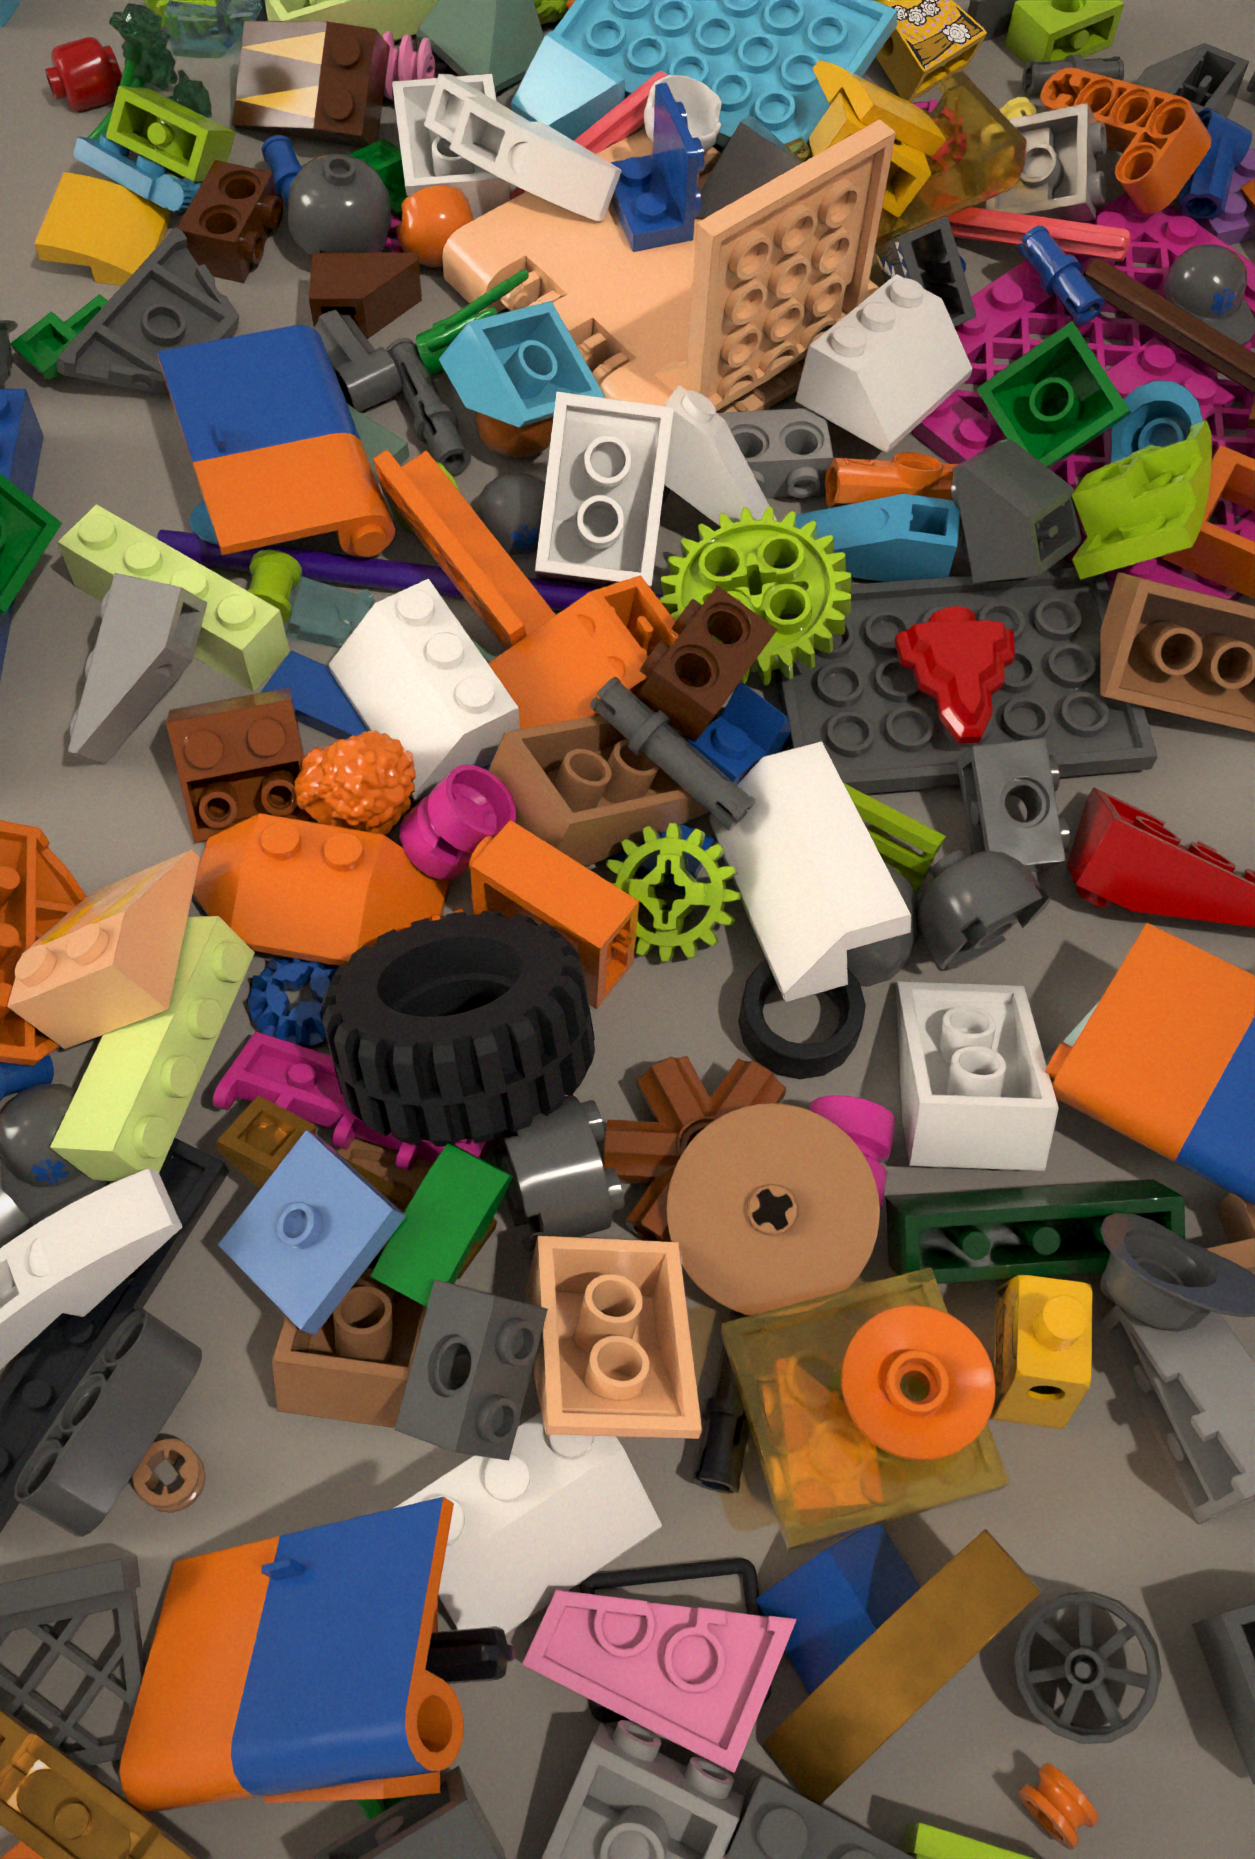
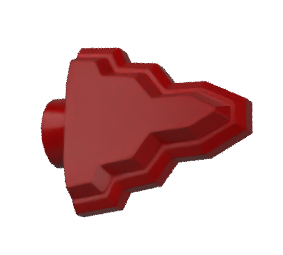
M946 607L931 615L927 622L914 624L906 631L896 634L894 643L900 665L913 670L918 689L936 699L939 719L957 743H980L993 712L991 695L1002 688L1004 683V667L1012 664L1015 658L1014 632L1006 629L1003 622L976 621L974 612L966 607Z

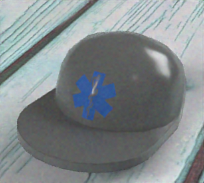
M1201 244L1190 247L1177 257L1169 270L1163 287L1166 299L1242 346H1245L1253 337L1255 318L1244 298L1247 285V271L1245 264L1232 250L1220 245Z
M509 473L493 479L485 485L476 502V514L526 577L556 581L555 579L536 577L535 574L546 483L537 476L525 473Z
M40 1084L25 1089L8 1101L0 1114V1154L3 1191L33 1225L73 1202L109 1185V1181L92 1180L50 1148L77 1089L64 1084Z

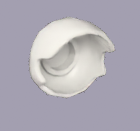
M667 75L655 81L650 89L644 110V127L647 136L653 143L655 85L667 82L675 101H681L685 107L688 129L692 138L698 137L700 139L703 152L706 153L715 145L722 126L719 122L722 106L719 96L704 83L688 76Z

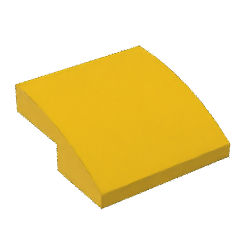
M819 60L812 68L828 102L832 104L839 92L849 98L860 122L870 125L880 119L896 132L895 139L932 157L946 141L934 121L922 109L911 102L833 63Z
M63 172L34 245L39 260L90 266L96 283L122 286L163 241L172 216L171 212L168 211L169 209H164L124 186L86 175Z

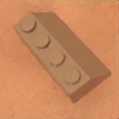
M1118 572L1100 629V695L1255 732V605Z

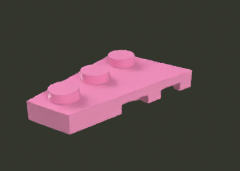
M556 1590L522 1665L735 1773L797 1619L727 1612L726 1610L701 1607L692 1608L651 1603L643 1600Z

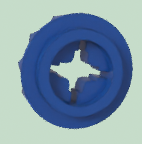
M271 957L268 967L260 975H253V986L250 998L247 999L251 1018L260 1033L302 1047H310L326 1041L327 1037L322 1022L323 1014L321 1007L323 997L339 966L291 957H284L280 960ZM311 979L309 988L312 997L319 1002L301 1001L289 1013L290 1002L287 994L281 991V989L284 991L288 989L298 991L304 983L307 984Z

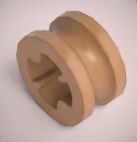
M163 1439L152 1443L133 1473L132 1479L134 1489L148 1505L160 1512L174 1513L185 1510L197 1500L203 1491L206 1474L203 1462L190 1446L180 1440ZM177 1458L186 1460L179 1470L181 1477L185 1480L183 1485L174 1493L167 1486H164L162 1495L155 1494L153 1490L160 1481L158 1475L154 1472L157 1465L165 1459L172 1466H175Z

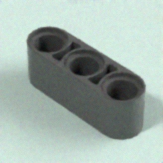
M137 1309L130 1313L110 1335L24 1465L14 1487L15 1499L76 1537H83L91 1533L109 1513L192 1382L201 1363L202 1350L145 1309Z

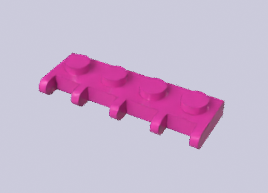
M256 1031L219 1082L213 1095V1106L229 1110L237 1098L252 1102L259 1095L307 1121L334 1129L332 1145L347 1150L354 1138L358 1137L399 1151L396 1158V1167L407 1171L412 1170L418 1158L434 1163L445 1148V1146L435 1147L430 1140H421L418 1145L404 1143L392 1136V1132L385 1137L374 1131L353 1115L345 1105L331 1056ZM473 1139L457 1140L455 1145L484 1160L494 1140L474 1144Z

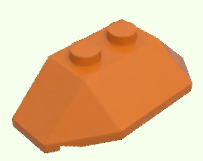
M259 813L208 838L198 865L192 896L199 906L201 905L207 916H219L253 951L341 966L342 964L348 965L351 955L362 946H373L377 943L379 936L393 929L400 932L410 928L412 922L426 918L432 921L431 915L439 914L442 917L450 889V880H439L426 875L414 866L401 846L385 835Z
M0 820V1062L34 1066L59 1048L60 1045L7 1007L16 977L15 967L26 949L87 896L69 869L48 848L51 843L39 827Z

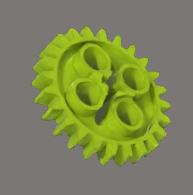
M744 507L741 512L740 522L732 523L730 518L723 512L719 514L720 529L713 531L710 527L701 523L698 525L699 543L686 538L680 541L683 557L669 556L670 575L661 577L663 597L660 598V601L675 621L692 599L703 605L718 585L778 629L739 684L741 682L745 684L751 672H759L763 684L769 685L772 670L778 668L789 680L793 679L794 662L799 660L810 669L814 668V648L822 652L831 653L833 651L832 634H844V615L851 614V594H849L851 593V573L846 572V556L844 552L834 553V537L827 535L817 539V522L811 521L801 529H798L796 525V512L791 511L782 522L774 521L772 507L766 508L761 520H753L748 507ZM779 564L791 565L790 567L783 569L774 568V566ZM721 572H732V574L724 577L715 576ZM787 613L799 615L797 618L790 620L778 618ZM711 635L716 641L724 644L719 638Z

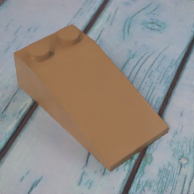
M601 715L505 732L488 770L500 779L511 793L516 806L515 823L583 866L595 864L624 851L621 842L625 839H629L637 844L644 842L643 828L647 826L654 827L658 834L667 831L669 823L681 825L709 812L644 753L637 756L628 748L630 741ZM669 723V726L688 742L690 738Z
M355 1138L347 1150L338 1148L337 1152L343 1158L412 1194L416 1193L434 1164L433 1162L418 1158L412 1170L407 1171L396 1167V1158L399 1151ZM374 1258L316 1335L300 1330L287 1316L285 1317L272 1359L278 1412L395 1428L427 1307L370 1277L379 1259Z

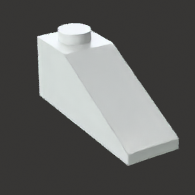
M678 385L663 405L674 408L664 485L719 526V514L724 512L732 523L740 522L741 512L744 507H748L753 520H761L764 511L770 506L725 419L716 413L715 406L704 395L693 390L687 391Z

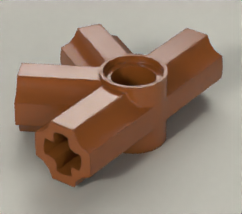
M671 1056L652 1065L644 1075L636 1079V1086L655 1122L607 1121L604 1142V1169L613 1167L620 1183L650 1184L626 1219L627 1227L634 1231L642 1241L671 1242L667 1224L669 1185L682 1153L695 1136L707 1125L731 1111L757 1104H780L785 1097L786 1087L776 1079L770 1070L753 1060L749 1062L738 1058L710 1098L688 1056L681 1058Z

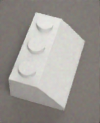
M492 74L456 76L496 101ZM438 78L392 81L406 195L411 196L423 188L439 185L458 188L468 198L474 220L510 201L509 182L449 149L451 142L424 126Z
M896 274L809 345L795 401L883 452L888 453L970 378L973 368L942 298L923 289L922 285L918 282Z
M429 579L376 602L328 664L331 674L368 731L377 730L380 734L386 733L391 739L400 740L404 749L412 752L416 778L413 780L415 790L410 795L414 801L430 794L433 788L451 770L460 765H476L483 768L491 764L504 733L520 729L519 707Z
M541 1412L518 1426L509 1461L473 1456L395 1507L398 1508L439 1497H445L454 1503L438 1596L458 1630L497 1626L504 1630L505 1636L547 1608L556 1590L570 1592L585 1579L596 1574L662 1528V1524L623 1446L616 1436L546 1435Z

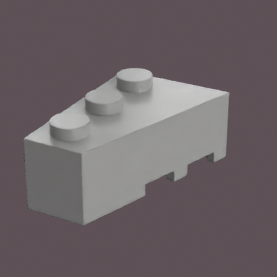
M1116 1304L1099 1323L1198 1524L1255 1502V1362L1224 1320L1222 1314L1211 1312L1196 1327L1176 1332L1153 1328L1130 1315Z

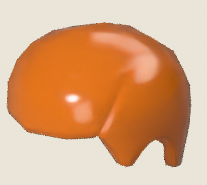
M445 185L423 188L407 197L401 205L402 223L401 225H396L399 245L405 253H418L419 264L430 268L442 267L443 249L449 237L457 229L474 220L468 198L460 189Z

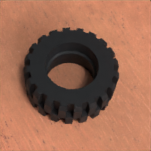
M482 911L481 915L467 916L465 912L447 914L445 919L430 921L429 918L412 922L410 928L400 932L393 929L379 936L377 943L373 946H362L351 955L348 965L342 964L327 988L321 1007L323 1014L322 1022L345 1105L353 1115L374 1131L385 1137L392 1132V1136L400 1142L418 1145L421 1140H430L435 1147L446 1146L447 1143L455 1145L457 1140L473 1139L474 1144L494 1140L495 1133L508 1129L515 1133L530 1126L534 1116L540 1113L548 1116L561 1107L565 1095L572 1096L585 1078L595 1054L593 1024L583 965L580 962L578 952L568 940L544 922L538 925L531 917L519 914L509 918L504 917L500 911Z

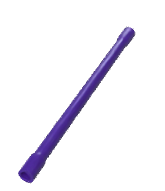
M161 529L156 538L208 569L222 568L250 572L249 566L253 555L261 550L271 549L284 552L296 559L302 567V579L398 591L405 590L429 579L440 596L465 599L440 566L271 545L222 555L219 545L203 541L194 533ZM527 577L552 610L563 611L590 591L603 588L601 586ZM654 593L659 600L663 597V594Z

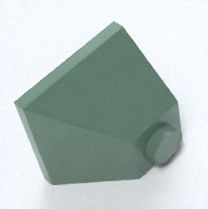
M439 0L420 24L417 31V36L421 40L423 38L430 39L431 49L459 76L492 74L495 93L524 78L544 39L533 0Z

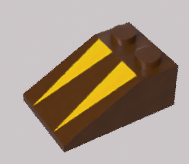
M244 21L232 126L364 148L377 142L390 46L380 33L373 28L328 21Z

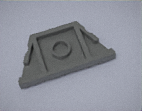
M175 227L57 357V371L64 376L170 396L158 360L157 351L230 338L238 329L239 314L228 298L217 290L215 279L205 264L200 266L197 264L187 249V237L183 231Z

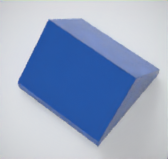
M877 1521L827 1547L755 1600L761 1609L762 1616L797 1619L784 1653L810 1696L921 1587L883 1526Z

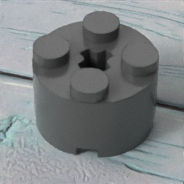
M568 1095L565 1096L561 1107L548 1116L542 1113L534 1116L530 1126L515 1133H512L510 1129L498 1132L505 1133L507 1149L494 1152L497 1167L514 1175L505 1192L510 1214L515 1227L528 1223L532 1231V1235L521 1241L526 1251H534L537 1236L582 1237L611 1227L612 1214H614L615 1210L622 1209L625 1206L624 1196L615 1169L613 1167L604 1169L596 1142L604 1140L605 1133L602 1118L594 1100L580 1103L576 1096Z

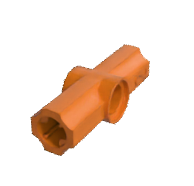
M915 452L897 453L893 456L892 461L834 458L826 472L824 484L826 489V505L828 508L900 494L953 501L951 484L954 475L952 468L959 464L942 463L932 456Z

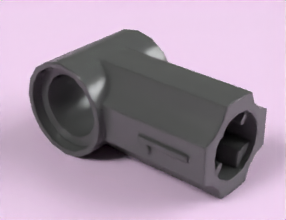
M335 309L319 316L314 329L321 335L348 405L360 412L402 393L401 379L393 359L384 348L381 347L375 350L350 315L339 314Z

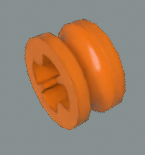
M1044 1763L1038 1769L1040 1777L1038 1785L1032 1787L1025 1784L1018 1791V1795L1036 1821L1062 1846L1073 1850L1079 1843L1077 1836L1079 1827L1085 1825L1093 1828L1099 1821V1815L1087 1797L1065 1774L1055 1766Z

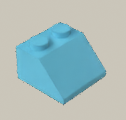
M552 301L468 322L439 358L466 408L516 427H522L554 417L556 392L605 397Z

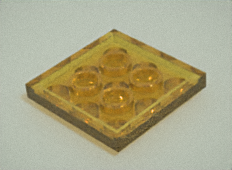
M931 1267L722 1323V1338L787 1552L1002 1490L1010 1484L988 1422L977 1438L960 1452L939 1460L913 1461L894 1456L873 1444L858 1429L845 1405L841 1387L843 1359L854 1335L868 1320L888 1309L909 1305L931 1307L948 1314ZM915 1377L901 1379V1391L908 1399L913 1401L925 1399L926 1388L922 1381Z

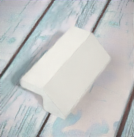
M821 741L762 757L737 785L746 794L752 796L756 802L751 809H746L748 813L732 830H727L724 824L712 813L708 816L709 827L716 844H721L726 849L722 855L726 866L737 868L738 874L732 878L737 892L741 893V902L784 1002L848 985L847 950L911 933V914Z

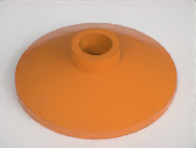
M909 1305L891 1308L877 1314L856 1332L843 1359L841 1369L842 1394L852 1420L866 1438L880 1449L894 1456L913 1461H933L952 1456L966 1448L977 1438L992 1413L995 1401V1376L992 1363L984 1346L965 1324L938 1309ZM915 1377L922 1381L926 1388L925 1399L920 1401L908 1399L901 1391V1379Z

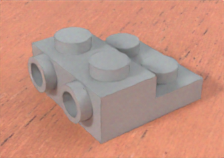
M1088 103L987 124L986 209L1074 222L1096 220V204L1105 203L1106 200L1105 177L1103 171L1096 172L1097 155L1106 153L1107 136L1104 122L1096 121Z
M627 1720L619 1721L615 1730L601 1723L589 1746L541 1859H723L739 1821L744 1796L731 1790L734 1778L728 1771L712 1761L700 1757H692L686 1767L658 1752L662 1744L661 1740L649 1729Z

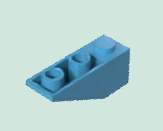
M900 494L797 514L796 525L798 529H801L807 523L815 521L817 522V539L832 535L834 537V553L844 552L846 556V572L851 573V577L882 582L943 578L949 576L957 548L960 509L955 506L952 500ZM779 564V565H776V566L786 567V568H787V567H790L791 565H789V564Z

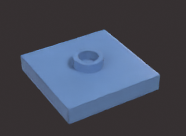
M306 1130L218 1243V1246L300 1330L316 1335L399 1227L406 1215L321 1137Z

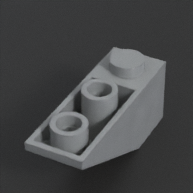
M114 573L110 591L106 593L101 604L102 623L95 649L89 654L86 661L85 676L87 680L80 706L73 714L70 722L71 740L68 752L99 763L106 764L193 661L207 602L179 586Z

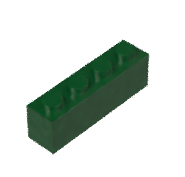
M1154 1179L886 1197L888 1263L907 1286L1012 1279L1017 1275L1041 1277L1105 1272L1111 1251L1104 1244L1100 1229L1106 1217L1115 1213L1135 1214L1155 1221L1185 1240L1184 1196Z

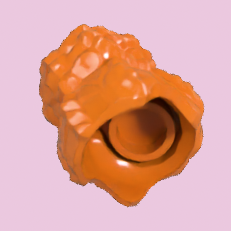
M377 730L363 732L346 740L339 739L323 749L316 747L307 752L306 756L303 757L302 770L294 781L297 805L300 809L306 810L319 824L387 835L401 817L411 811L409 796L415 790L413 780L416 778L413 754L409 750L404 749L400 740L391 739L388 734H380Z

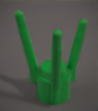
M527 270L519 271L452 316L434 323L433 328L416 335L419 355L431 375L435 376L445 371L439 358L466 324L470 321L497 315V310L494 307L482 310L529 278Z

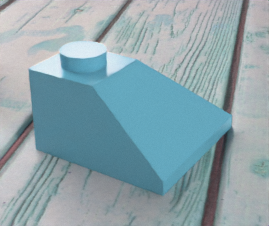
M552 30L545 35L511 102V110L530 122H543L574 141L625 99V78Z

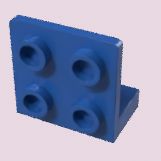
M667 82L655 85L653 154L611 162V164L622 170L611 202L633 252L692 241L695 216H700L702 207L700 192L697 186V174L704 170L703 147L698 137L692 138L688 129L685 107L681 101H675Z

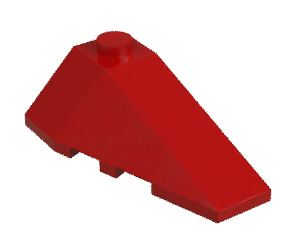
M1095 787L1092 788L1087 797L1066 866L1075 885L1078 886L1076 889L1077 894L1092 904L1105 909H1109L1111 904L1115 903L1132 912L1255 927L1254 870L1245 869L1241 877L1234 874L1233 871L1236 865L1217 853L1216 849L1199 840L1197 843L1191 842L1189 847L1186 848L1179 844L1181 839L1177 835L1163 827L1166 822Z

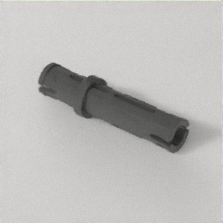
M409 338L397 339L387 347L386 351L395 363L402 383V393L415 417L414 430L418 438L423 443L428 444L436 462L441 463L451 475L459 474L469 466L471 455L457 431L458 419L455 412L450 406L444 404L434 380L422 362L417 344L413 343Z
M617 677L610 679L598 691L597 695L601 699L594 698L590 703V708L594 712L599 713L630 741L628 748L637 756L644 753L723 823L727 830H732L748 813L746 809L749 810L753 807L756 800L746 794L669 726L670 717L662 710L658 712L652 711L626 688Z

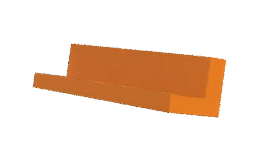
M388 449L373 458L383 494L505 651L556 616L427 450L402 467Z

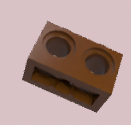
M217 160L212 164L177 228L183 231L187 237V249L199 266L205 264L213 277L244 283L254 263L258 264L261 261L265 242L272 229L279 227L283 214V202L277 196L273 173Z
M718 585L703 605L695 599L689 602L671 628L679 634V637L671 647L661 640L639 670L648 679L638 693L637 698L654 712L662 710L670 717L669 723L695 742L778 630ZM711 635L719 638L724 644L716 641ZM678 676L686 678L694 687L684 684Z

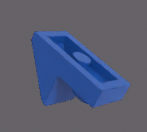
M741 682L737 685L721 717L709 724L696 742L689 739L688 743L738 785L762 757L780 753L789 746L788 741L791 728L789 719L781 711Z

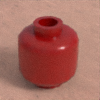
M85 37L55 46L52 49L51 61L53 67L45 69V74L56 100L65 98L69 107L76 112H84L115 102L122 74L110 45L103 47L96 38Z

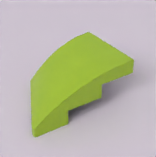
M1207 420L1190 426V433L1186 440L1165 447L1151 444L1121 460L1112 462L1085 475L1071 495L1087 534V538L1072 559L1080 580L1193 547L1205 516L1211 478L1212 435Z

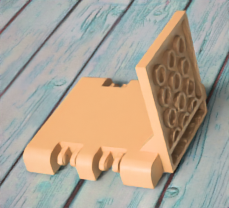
M879 119L710 216L695 218L692 241L637 252L632 251L612 202L609 204L604 221L597 222L544 200L532 193L525 192L465 224L449 237L442 254L444 279L464 299L471 303L519 271L527 270L529 278L482 311L490 307H494L497 313L505 308L513 311L552 301L605 395L604 398L663 406L676 387L680 385L687 391L693 390L708 398L715 406L716 413L767 410L798 391L809 345L879 289L869 277L896 132ZM645 128L596 155L610 163L626 160L631 157L652 155L653 143L647 136ZM711 147L704 153V170L697 174L699 192L721 156V153L714 147Z

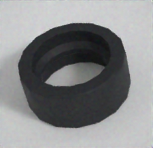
M765 959L758 964L746 980L738 1019L743 1044L756 1062L776 1075L795 1079L824 1076L844 1064L857 1044L866 1008L861 985L848 967V985L823 992L831 998L838 1008L840 1015L838 1028L824 1042L804 1045L785 1040L774 1033L765 1022L763 1014L765 1000L772 991L778 988V985L767 960Z

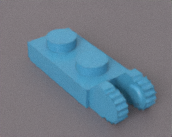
M101 133L100 139L77 136L73 153L75 155L74 158L143 198L151 200L164 209H169L168 211L175 213L186 212L202 184L186 177L180 180V178L167 173L168 168L140 154L137 156L130 152V149L106 138V133Z

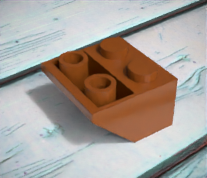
M290 687L169 710L166 726L194 842L208 840L209 837L259 813L302 821L314 819L306 810L299 808L294 790V781L302 770V760L305 754Z

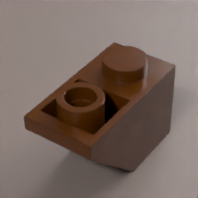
M312 253L309 303L313 326L318 322L320 315L336 309L339 314L350 315L368 339L422 301L418 253Z

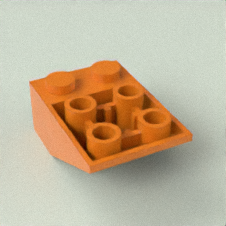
M640 575L590 591L488 664L519 707L520 729L600 715L590 708V703L596 697L599 700L601 699L597 695L598 691L613 677L621 680V683L637 697L648 679L646 675L639 671L661 640L671 647L679 637V634L671 629L676 621ZM678 676L684 684L694 687L686 678Z

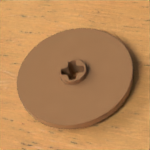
M769 1103L746 1106L731 1111L707 1125L695 1136L682 1153L674 1169L667 1195V1224L671 1242H679L681 1265L700 1289L718 1303L734 1311L760 1318H789L815 1311L839 1297L853 1284L866 1266L873 1252L879 1229L880 1205L878 1190L872 1170L859 1147L841 1128L827 1118L813 1111L787 1104ZM767 1190L775 1198L787 1195L793 1204L785 1212L788 1225L777 1231L770 1222L758 1225L752 1215L761 1207L757 1196Z

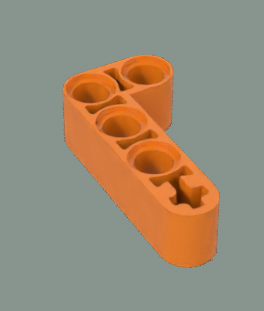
M1072 67L1057 71L1045 82L1041 90L1040 98L1048 111L1088 103L1096 121L1104 122L1107 148L1123 153L1116 165V178L1136 207L1143 213L1153 214L1169 206L1211 147V136L1189 100L1184 97Z

